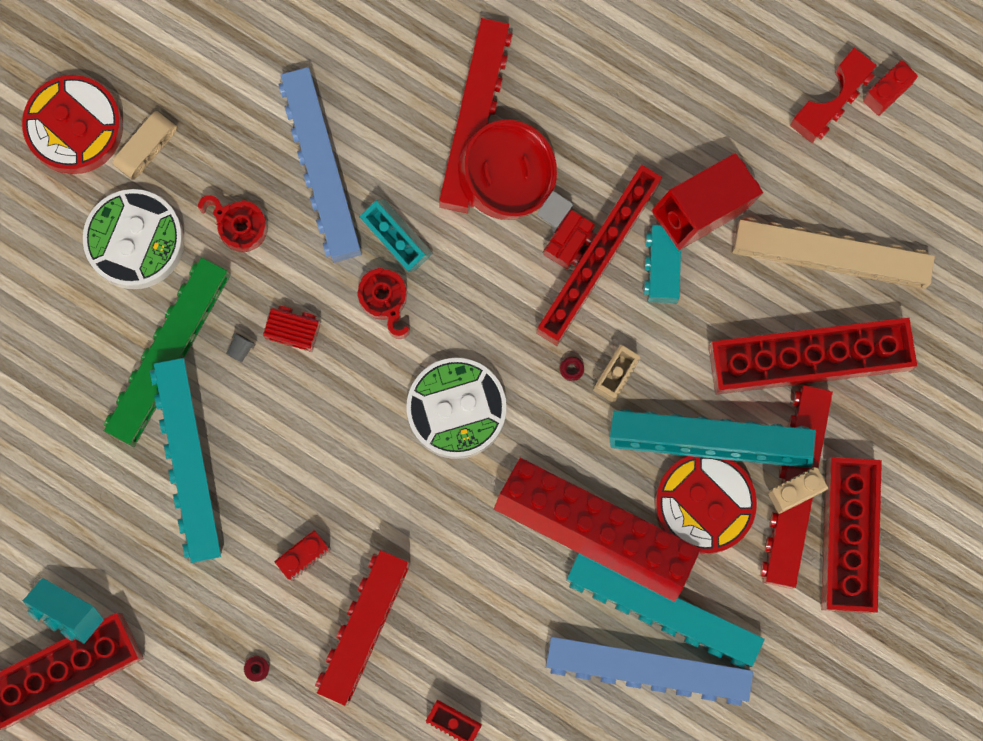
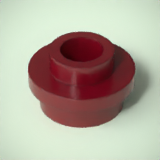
M567 357L560 364V374L567 381H577L584 374V364L577 357ZM570 365L575 366L577 369L573 374L567 370Z
M251 657L244 665V674L253 682L262 681L269 674V664L263 657ZM254 664H258L261 667V671L258 674L252 672Z

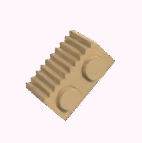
M619 345L593 391L607 400L615 402L639 363L640 356L623 345Z
M814 467L769 490L768 495L780 514L826 491L828 487L818 468Z

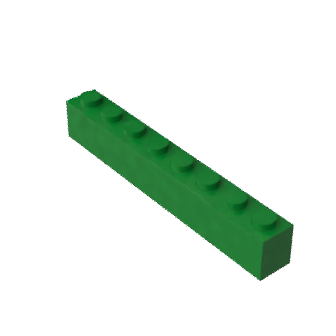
M202 257L199 262H195L189 272L191 277L187 284L183 283L177 293L178 300L175 305H171L165 314V318H167L162 327L159 326L153 335L154 342L152 346L146 348L141 356V361L143 362L139 369H135L128 380L130 385L126 392L122 391L116 401L117 408L114 413H110L104 422V432L135 448L156 410L154 395L159 394L157 384L152 385L150 370H154V363L186 357L230 278L227 270Z

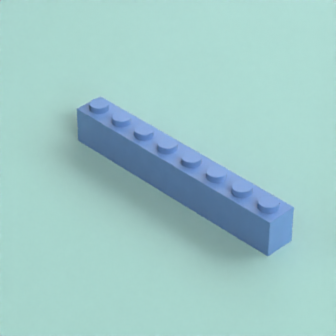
M309 67L281 74L283 83L278 85L282 98L287 97L289 105L284 107L288 120L293 119L295 128H292L291 132L294 142L300 143L301 151H297L301 166L306 164L308 173L303 175L307 188L312 187L314 193L310 200L313 211L318 210L321 218L316 220L320 234L325 233L327 242L323 243L326 257L331 256L333 263L360 256L362 254Z
M550 637L545 667L551 668V674L565 676L566 671L575 672V678L590 680L591 675L601 677L600 682L616 684V680L626 681L627 687L641 689V684L651 685V691L666 693L667 688L675 689L676 695L691 697L692 692L702 694L701 699L716 701L717 697L727 698V704L742 706V701L749 702L753 671L555 637Z

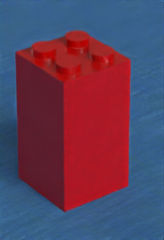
M734 153L671 188L651 211L680 251L742 215L764 192L746 168L745 163Z

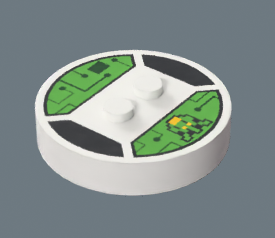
M122 190L107 196L93 208L84 226L83 247L91 266L106 281L121 288L143 289L163 281L176 268L184 249V232L178 216L172 207L161 197L145 190Z
M448 358L431 364L417 376L407 398V417L413 434L427 450L441 457L463 459L483 452L498 438L506 418V398L499 380L488 368L470 359Z

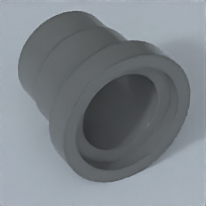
M234 332L232 335L234 339L226 354L243 362L250 349H254L256 344Z

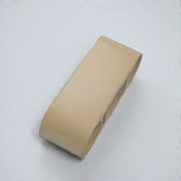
M155 111L119 151L112 164L131 180L136 179L172 138L177 126L160 112Z

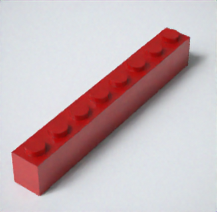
M481 18L439 199V208L466 214L469 212V207L474 208V205L466 197L459 180V158L467 140L482 127L489 124L490 115H495L498 101H495L494 97L496 92L500 93L503 78H499L501 69L505 70L508 56L504 55L506 47L511 46L513 33L509 32L510 24Z
M641 164L539 324L536 332L537 335L558 346L659 187L662 176Z
M803 385L799 391H795L793 406H796L795 415L790 416L788 427L804 426L816 430L812 468L819 469L833 391ZM781 465L779 478L782 479V483H785L812 468ZM813 497L780 514L777 510L776 513L772 512L769 527L773 528L772 535L767 537L764 550L768 552L767 561L762 562L760 576L763 577L762 583L788 589L796 588Z

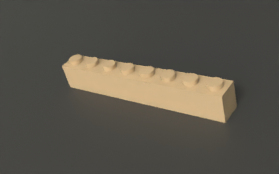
M744 218V220H740L737 224L733 254L920 289H926L931 284L935 256L928 255V252L925 250L906 251L904 247L899 245L885 247L880 246L879 242L871 240L863 243L855 241V238L850 236L837 238L831 237L830 233L818 231L816 234L810 233L802 227L788 229L783 228L782 224L770 222L768 225L758 223L757 219Z

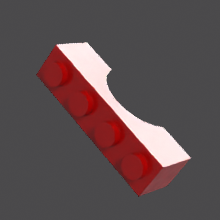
M854 47L835 71L840 84L839 96L827 103L808 101L794 117L790 126L811 143L817 138L822 140L830 130L828 127L829 123L832 120L837 122L844 114L845 110L843 107L847 102L852 104L860 95V92L857 90L862 84L867 87L876 76L872 72L877 65Z

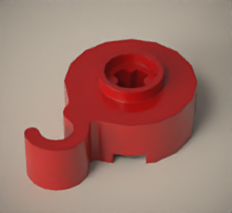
M206 195L199 200L198 209L202 214L206 212L208 206H215L213 215L216 218L218 233L223 243L231 250L250 252L264 242L268 232L267 221L261 209L254 203L242 200L241 202H235L223 207L219 199L212 195ZM247 222V229L239 231L237 225Z
M383 268L370 270L362 277L358 286L357 296L361 308L367 315L375 319L388 320V331L393 338H406L410 334L407 326L402 330L394 329V325L401 319L400 313L407 301V290L404 280L398 273ZM379 289H383L384 292L386 290L389 291L385 299H378L376 297L379 295Z

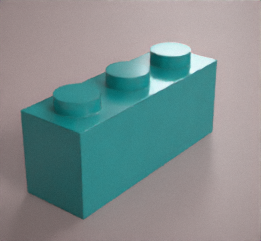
M385 199L376 200L359 216L408 272L417 270L433 254Z
M652 225L650 232H646L645 246L650 247L649 256H645L644 269L649 271V280H644V295H648V302L677 304L680 299L681 250L677 249L661 225Z
M44 578L22 600L28 608L27 613L36 621L44 620L43 622L53 631L61 630L60 632L71 641L77 639L84 644L104 621L94 606Z

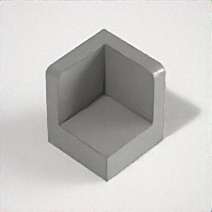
M552 191L538 211L537 216L553 226L552 231L556 232L568 212L573 209V203Z

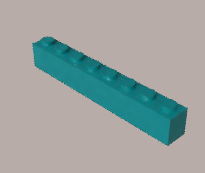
M184 358L154 363V370H150L152 385L157 384L159 394L154 395L156 408L157 410L162 409L164 418L159 420L161 435L167 434L168 444H164L166 459H171L173 469H168L170 483H176L177 494H173L175 509H181L182 518L177 519L180 534L185 533L187 543L182 544L185 559L190 558L191 563L220 558L221 553Z
M623 409L620 411L613 410L610 446L614 449L812 468L816 430L804 426L791 428L784 427L781 424L760 425L752 421L739 423L729 419L718 421L709 420L706 417L687 418L679 414L666 416L655 412L635 413L631 410Z
M578 553L566 579L570 583L569 588L583 593L584 590L593 593L592 598L603 604L610 601L616 604V610L626 615H629L631 611L639 615L638 620L650 626H652L653 622L662 626L661 631L673 637L678 633L685 637L684 642L697 648L701 644L709 648L707 653L715 657L727 656L732 659L731 664L741 669H745L746 666L753 667L765 640L679 598L674 602Z

